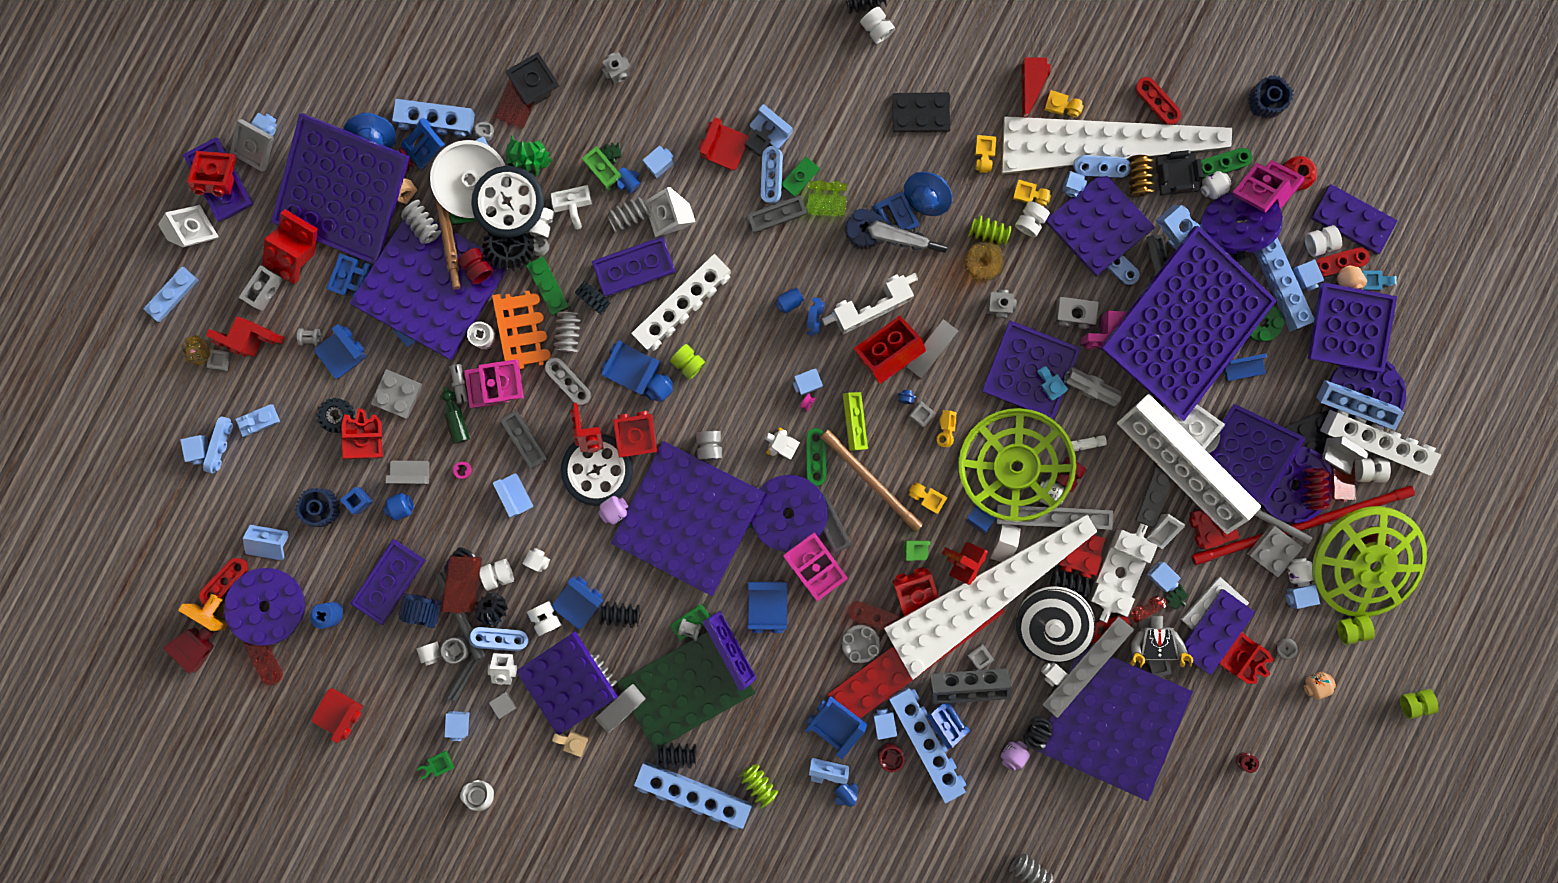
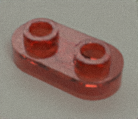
M1154 596L1148 600L1149 604L1144 607L1140 605L1132 610L1133 613L1130 615L1134 623L1144 620L1167 606L1168 602L1165 597Z

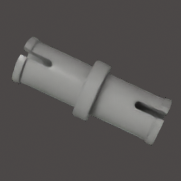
M456 364L457 373L455 366L452 365L449 367L453 381L451 385L455 390L457 404H462L461 396H463L464 404L468 403L466 380H464L462 365Z

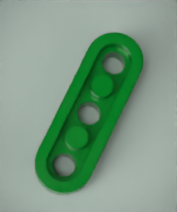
M1239 148L1201 160L1203 178L1216 171L1228 173L1245 168L1252 161V153L1246 148ZM1241 154L1245 156V160L1241 159ZM1222 160H1226L1227 165H1224ZM1204 165L1209 167V171L1204 169Z
M818 428L811 429L806 437L807 480L815 486L822 485L826 480V443L820 438L824 432ZM818 435L819 441L814 442L812 436ZM814 454H819L820 459L818 461L813 460ZM814 473L820 474L819 480L813 479Z

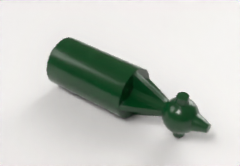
M444 387L440 399L446 401L444 416L453 444L468 441L470 438L462 411L452 401L453 397L456 396L455 392L452 393L447 387Z

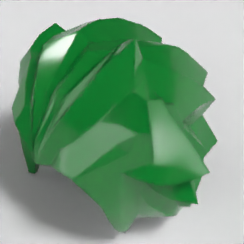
M511 136L510 143L507 144L505 155L508 165L525 169L528 172L531 171L536 177L540 169L549 167V163L553 161L552 158L548 157L550 152H546V148L540 140L534 143L530 141L525 143L523 141H515L513 136Z

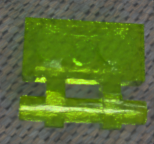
M823 180L809 181V189H816V194H808L807 214L845 217L846 196H839V191H847V183H840V181H834V183L823 182ZM822 189L833 190V195H822Z

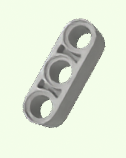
M632 684L595 719L608 734L644 702L646 698Z

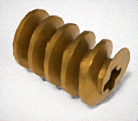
M1147 155L1130 156L1128 158L1131 162L1129 164V167H1131L1129 176L1132 178L1129 179V183L1132 185L1129 187V191L1132 193L1129 196L1141 197L1153 193L1154 190L1148 189L1149 186L1154 185L1153 182L1148 181V179L1153 177V174H1148V171L1153 170V167L1148 166L1149 163L1153 162V159H1148Z

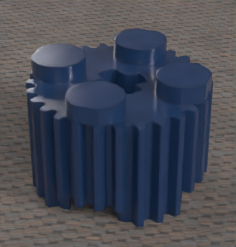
M1270 75L1268 78L1265 77L1250 91V97L1248 98L1250 102L1248 104H1251V113L1256 116L1258 115V117L1261 116V118L1265 117V119L1278 116L1290 105V101L1293 100L1292 96L1294 94L1292 92L1294 90L1288 87L1289 83L1286 84V80L1283 81L1280 75L1278 77L1276 75Z
M862 208L854 211V214H851V217L848 218L845 234L848 242L851 241L850 244H853L854 248L867 250V248L871 249L872 246L875 247V244H878V242H875L870 237L868 230L863 233L860 228L863 226L868 227L874 221L883 220L879 214H875L876 211L872 212V209L868 211V208L866 210Z
M307 489V491H303L302 497H299L300 500L297 501L298 505H296L295 509L297 513L295 514L298 515L297 518L301 519V522H305L304 524H308V526H328L340 515L338 497H335V494L328 489ZM319 504L320 509L319 511H316V507H318Z
M404 593L398 619L409 624L435 628L442 601L432 598L428 599L423 595Z

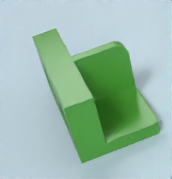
M597 146L582 157L587 167L608 191L612 190L610 186L622 177Z
M903 540V560H927L930 541Z

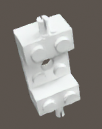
M915 273L907 277L895 275L888 279L883 289L887 297L879 300L875 307L871 308L869 305L861 309L858 314L852 301L847 303L844 300L835 305L836 308L832 314L822 318L825 326L836 321L844 335L910 302L914 294L909 284L918 280Z
M1140 523L1136 534H1131L1124 530H1116L1087 600L1100 605L1104 609L1099 620L1106 623L1111 612L1128 617L1135 600L1132 598L1140 576L1146 563H1151L1158 545L1144 538L1148 528L1144 524ZM1118 567H1123L1125 570V575L1122 578H1118L1115 574Z

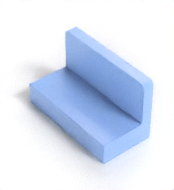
M763 104L759 108V114L751 122L750 128L761 132V127L766 121H768L765 126L766 130L770 131L775 126L773 133L767 137L771 139L770 144L779 149L793 133V128Z
M516 473L503 480L499 479L493 482L509 517H515L533 507Z
M250 525L243 537L245 553L283 560V546L289 537L288 531Z

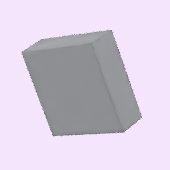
M209 349L206 368L228 371L231 352Z
M920 401L909 417L924 428L935 415V412Z
M983 644L967 654L977 670H981L994 661Z
M507 692L489 702L499 719L517 708Z

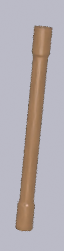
M826 430L820 436L914 532L920 529L923 524L829 430Z

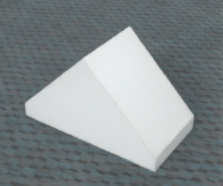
M1161 514L1155 528H1152L1146 539L1163 549L1185 527V524L1170 514Z
M1001 524L990 559L1002 562L1013 556L1018 548L1021 528Z

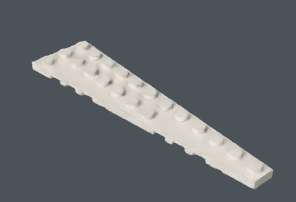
M1004 117L1001 174L1073 166L1075 159L1081 155L1124 157L1129 160L1128 158L1133 155L1157 157L1176 151L1190 150V153L1228 149L1231 147L1232 128Z
M1085 515L977 575L971 585L963 583L886 626L884 629L912 679H915L1093 536L1097 530L1089 516Z

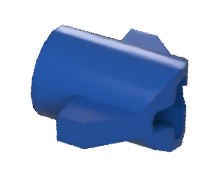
M621 168L619 173L622 177L617 180V189L621 191L625 188L631 194L641 184L637 180L639 173Z
M854 782L849 786L848 784L839 783L833 790L838 796L834 801L838 805L854 806L858 797L857 784Z

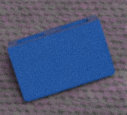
M1267 354L1231 360L1224 369L1226 382L1266 374L1263 358H1266Z

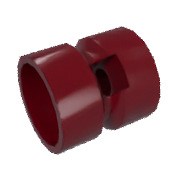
M479 248L470 249L458 258L459 265L463 270L467 271L466 275L474 285L485 281L494 272L489 263L484 261L485 258Z
M1066 456L1060 465L1070 464V458ZM1077 461L1075 479L1069 491L1071 493L1078 484L1077 479H1081L1087 471ZM1070 472L1058 473L1055 482L1064 486L1065 489Z
M885 743L879 748L877 756L884 770L887 772H897L903 767L905 761L904 754L895 743Z

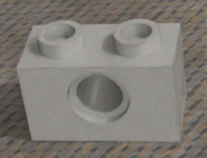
M260 265L239 298L254 308L263 311L284 279Z
M1060 297L1056 302L1054 322L1059 323V326L1071 327L1072 324L1078 325L1079 329H1090V327L1096 325L1099 302ZM1073 309L1079 311V319L1072 316Z

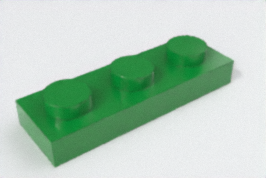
M542 256L530 262L527 268L552 316L570 308L545 258Z

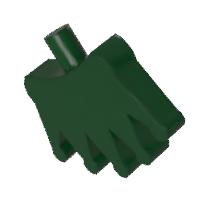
M613 142L611 143V148L608 144H605L606 151L602 147L600 148L602 153L609 161L612 160L613 164L617 163L615 158L622 156L620 143H617V148Z
M1179 584L1180 590L1175 588V593L1168 591L1171 597L1165 596L1169 603L1163 602V604L1173 609H1178L1180 604L1182 606L1186 605L1183 600L1188 597V594L1184 591L1182 585Z

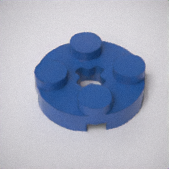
M813 297L812 301L815 302V305L810 306L807 320V328H810V331L806 332V335L810 336L820 333L822 321H819L825 310V303L822 302V299Z

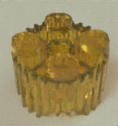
M986 241L973 245L963 260L965 261L963 263L965 265L964 269H966L965 272H968L967 275H970V278H974V281L977 280V283L979 281L987 283L989 280L994 279L1004 266V256H1002L1001 248L998 245H994V243H986ZM982 259H985V261H987V264L985 266H983V263L980 262Z

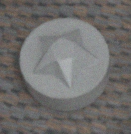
M487 122L478 123L475 126V137L479 139L484 136L486 141L491 140L494 136L493 126Z
M542 236L534 237V251L532 254L536 256L546 254L549 250L547 239Z
M1285 638L1278 642L1277 652L1282 658L1291 659L1296 656L1298 649L1295 641Z

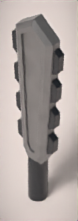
M884 220L874 221L867 227L870 237L875 242L884 243L887 241L889 245L896 246L900 244L903 248L911 246L913 250L917 251L925 248L943 253L947 251L946 245L929 241L922 233L916 232L914 234L912 230L907 228L902 230L900 226L895 224L889 225Z

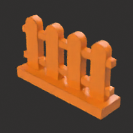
M525 291V295L516 297L505 294L506 298L504 299L500 298V294L492 295L504 360L517 359L520 370L525 369L524 365L539 363V366H543L544 361L550 359L551 353L547 349L541 350L540 343L547 340V334L545 331H537L536 325L541 324L544 318L542 313L533 311V306L538 305L540 302L539 295L535 293L530 294V291ZM528 307V314L514 316L513 309ZM508 310L509 317L504 318L503 311ZM519 327H532V332L518 334L517 332ZM508 329H512V336H508ZM535 344L536 351L521 353L520 346ZM510 348H516L517 354L512 355Z

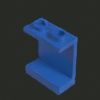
M618 340L617 344L614 343L609 353L611 356L609 360L603 362L601 374L644 396L647 384L656 374L661 362Z
M749 581L748 629H752L753 633H763L764 629H771V633H783V629H787V582Z

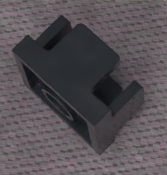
M538 52L505 71L511 81V86L526 106L532 102L535 105L551 96L552 90L559 87L558 82Z
M1190 150L1170 152L1167 156L1156 158L1160 196L1198 192L1200 190L1199 180L1203 178L1201 159H1196L1195 153H1190Z

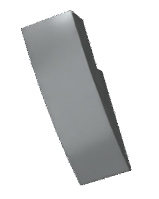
M943 319L924 343L926 352L910 362L906 367L922 378L957 334L958 330Z

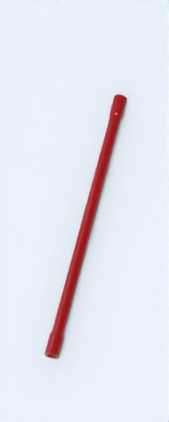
M1409 485L1378 497L1318 515L1305 522L1290 524V526L1303 531L1340 519L1348 513L1361 508L1381 506L1415 496V491ZM1264 533L1218 548L1192 554V561L1196 566L1212 561L1215 558L1253 547Z

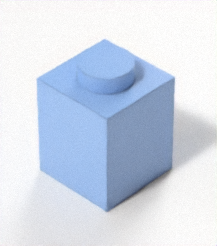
M658 146L643 159V163L657 179L674 164L671 159L673 155L667 148L663 149L661 146Z
M1316 260L1292 269L1301 290L1307 288V291L1319 287V282L1324 281Z
M816 368L794 376L795 381L792 382L796 393L800 392L801 396L823 388Z
M198 435L180 439L185 462L193 463V465L204 464L209 447L207 436Z
M1159 561L1146 574L1165 592L1173 591L1181 579L1162 561Z
M1310 584L1309 586H1297L1286 589V601L1291 608L1299 609L1320 604L1316 585Z
M888 708L876 710L877 713L873 714L878 740L897 736L892 710L888 711Z
M450 711L446 713L445 737H450L451 741H462V738L468 736L469 712Z

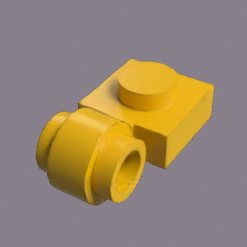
M1051 90L1044 110L1058 115H1063L1064 110H1067L1069 116L1078 117L1082 112L1083 102L1076 98L1067 102L1068 95Z
M977 135L975 156H981V158L976 159L975 170L979 171V173H987L992 170V160H989L988 157L995 156L996 137Z
M1018 180L1012 200L1028 203L1033 201L1034 198L1035 203L1046 207L1050 202L1051 194L1048 189L1044 188L1035 191L1037 184Z
M943 410V414L940 416V426L943 432L937 436V443L941 447L948 448L954 442L952 431L955 432L956 412Z
M915 482L914 485L912 484L909 489V496L916 500L924 498L921 505L938 514L947 497L932 488H929L928 492L925 493L926 487L918 482Z

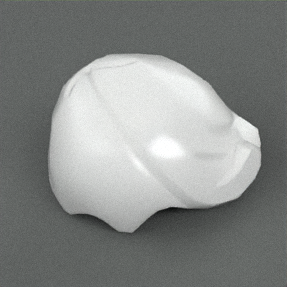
M475 780L462 788L460 798L470 810L483 811L492 804L494 791L490 784Z

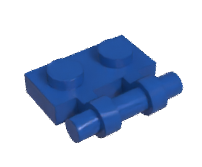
M340 253L326 289L347 296L348 291L352 290L351 298H353L370 272L372 265L364 262L362 269L357 268L359 260ZM354 275H360L356 285L351 284Z

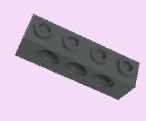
M1008 668L930 674L932 703L934 705L1010 699L1011 682Z

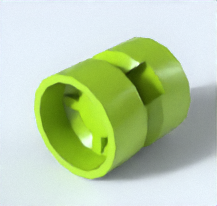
M687 344L682 346L670 360L677 369H682V374L689 380L706 364L699 355L694 356V350Z
M1367 615L1355 617L1353 620L1348 618L1337 622L1338 635L1344 645L1357 643L1358 640L1364 642L1374 639V626Z
M1430 689L1417 691L1416 694L1411 692L1400 696V706L1407 719H1415L1421 717L1422 714L1427 716L1438 712L1437 698Z

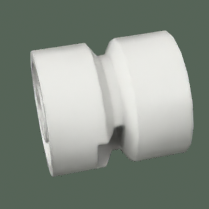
M880 7L872 9L860 21L864 29L870 31V37L875 44L881 43L895 31V27L890 20H885L886 15Z
M1029 201L1023 210L1024 215H1020L1015 227L1028 236L1037 237L1042 228L1040 224L1045 223L1050 213L1040 204Z
M543 208L541 217L536 225L526 233H530L535 237L542 236L548 238L550 232L548 224L552 222L554 211Z
M1332 225L1323 228L1322 231L1316 230L1305 235V245L1309 254L1315 257L1326 253V251L1331 252L1342 247V237L1338 228Z
M484 322L473 323L467 331L468 340L480 349L492 348L497 341L496 331Z
M1387 458L1355 460L1354 477L1357 482L1373 481L1386 483L1390 478L1391 467Z
M507 559L495 562L494 566L488 564L479 568L480 578L487 591L498 588L499 584L506 585L514 582L513 572Z
M550 601L527 612L531 622H535L534 629L538 637L561 626L557 616L552 614L554 609ZM545 613L547 619L541 621L539 616Z

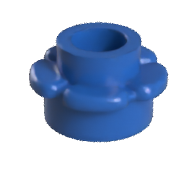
M902 390V393H898V402L913 404L914 399H916L913 391Z

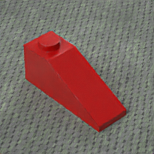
M1027 57L1021 63L1023 118H1027L1047 77L1050 76L1051 66L1047 63V57Z

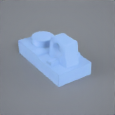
M270 404L237 418L236 422L242 437H246L280 423L274 405Z
M812 758L809 775L812 782L822 784L823 780L827 779L828 781L847 785L849 766Z

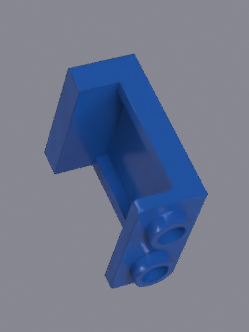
M830 696L826 702L822 700L816 708L818 712L815 715L811 714L806 720L807 727L805 731L807 733L810 730L814 731L838 750L836 756L843 759L864 734L867 723Z

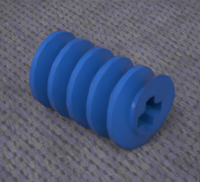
M337 602L315 605L310 613V621L314 627L319 629L338 625L343 618V607Z

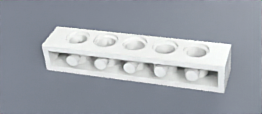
M715 254L712 255L632 332V335L648 351H655L662 344L660 341L665 336L668 338L675 332V326L679 323L683 324L689 318L688 314L692 310L697 311L703 305L702 301L706 297L710 298L717 291L715 288L720 283L724 285L730 279V269ZM708 274L716 276L713 282H707L705 277ZM700 287L702 292L700 295L695 296L691 293L692 289ZM686 300L688 306L685 309L678 308L679 301ZM667 313L674 314V319L671 322L664 321V316ZM658 326L660 327V333L655 336L651 335V328Z
M1338 409L1337 412L1329 411L1320 430L1321 432L1333 437L1343 436L1365 450L1430 476L1432 475L1441 457V454L1434 452L1436 448L1427 444L1421 447L1417 445L1419 441L1409 437L1406 440L1401 439V434L1392 430L1389 433L1384 432V427L1375 423L1369 426L1366 424L1367 420L1360 417L1349 418L1350 413ZM1349 423V428L1345 431V425ZM1366 430V436L1362 438V433ZM1383 437L1384 440L1382 444L1379 445V440ZM1400 444L1401 447H1400V449L1396 452V448H1397V446ZM1418 451L1417 456L1413 458L1414 453Z

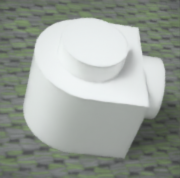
M534 548L533 551H528L522 564L542 572L543 569L545 570L548 567L550 559L543 556L545 552Z
M438 642L417 648L420 662H425L426 666L436 663V658L442 656Z
M1054 662L1046 663L1041 669V672L1046 675L1044 680L1052 687L1055 684L1059 686L1068 676Z

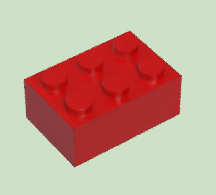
M901 315L853 348L859 361L879 384L926 352L921 337Z

